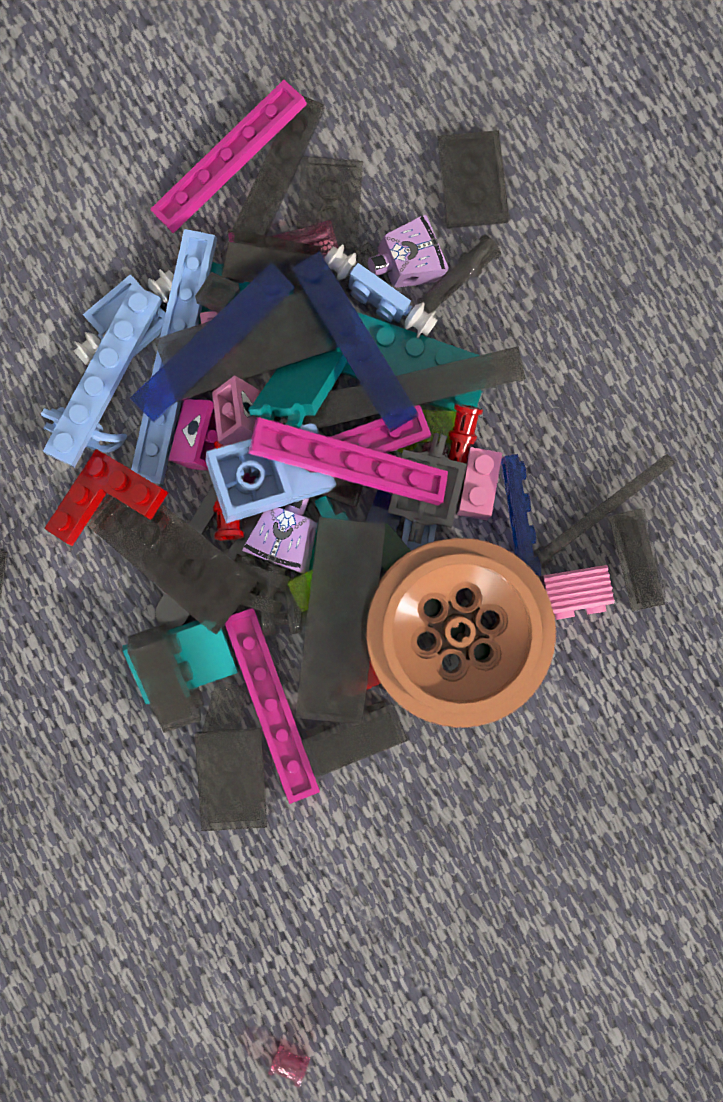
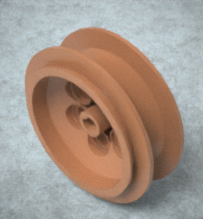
M469 538L438 540L419 546L406 553L387 570L375 588L369 604L366 619V638L375 673L383 687L399 705L408 712L430 723L448 727H475L492 723L511 714L521 707L539 688L553 658L556 642V624L547 591L533 570L515 554L493 543ZM462 588H468L472 593V600L466 606H459L455 600L456 593ZM432 598L438 599L441 603L439 614L433 617L427 616L423 609L425 602ZM487 610H493L497 617L496 623L490 628H484L480 621L481 615ZM459 622H463L465 632L459 633L457 638L451 637V628L458 627ZM425 631L433 633L435 640L431 647L423 649L417 645V638L420 633ZM487 643L490 647L488 657L483 660L475 659V647L478 644ZM448 654H456L459 658V664L453 670H445L442 667V660Z

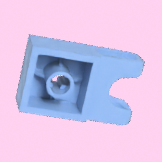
M312 423L302 425L300 428L319 434L317 426ZM251 439L207 451L205 461L226 523L329 492L336 486L333 476L318 472L311 473L300 467L249 454ZM244 473H249L250 477H256L253 484L243 482Z

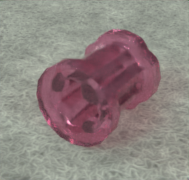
M280 1043L269 1067L268 1074L271 1076L278 1074L294 1082L295 1087L299 1088L311 1057L307 1055L304 1057L298 1056L285 1050L284 1045Z

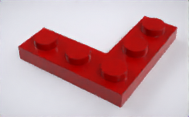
M96 449L44 529L63 542L73 546L107 493L151 520L168 492Z

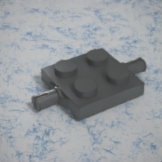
M437 433L433 434L430 452L417 453L403 449L401 458L448 471L443 503L434 505L392 493L388 510L389 514L402 516L413 522L408 541L414 542L415 540V543L419 544L422 543L425 525L436 524L452 528L467 468L466 463L452 461L442 455L447 436L441 434L440 437Z

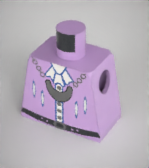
M423 215L384 235L378 247L379 255L368 258L370 272L376 276L387 273L392 285L396 288L440 281L449 269L427 215Z
M309 498L288 504L284 510L275 508L263 512L242 551L307 575L317 529L316 522L303 517Z

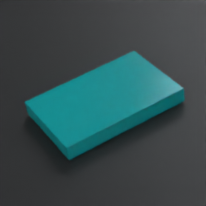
M217 614L137 640L122 647V652L146 704L238 673L236 662Z

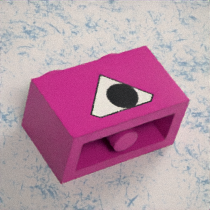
M184 399L169 461L190 469L209 471L205 461L207 451L215 449L214 442L218 440L214 404L212 401Z

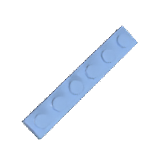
M131 285L43 450L45 454L75 468L162 303L161 297L136 285Z

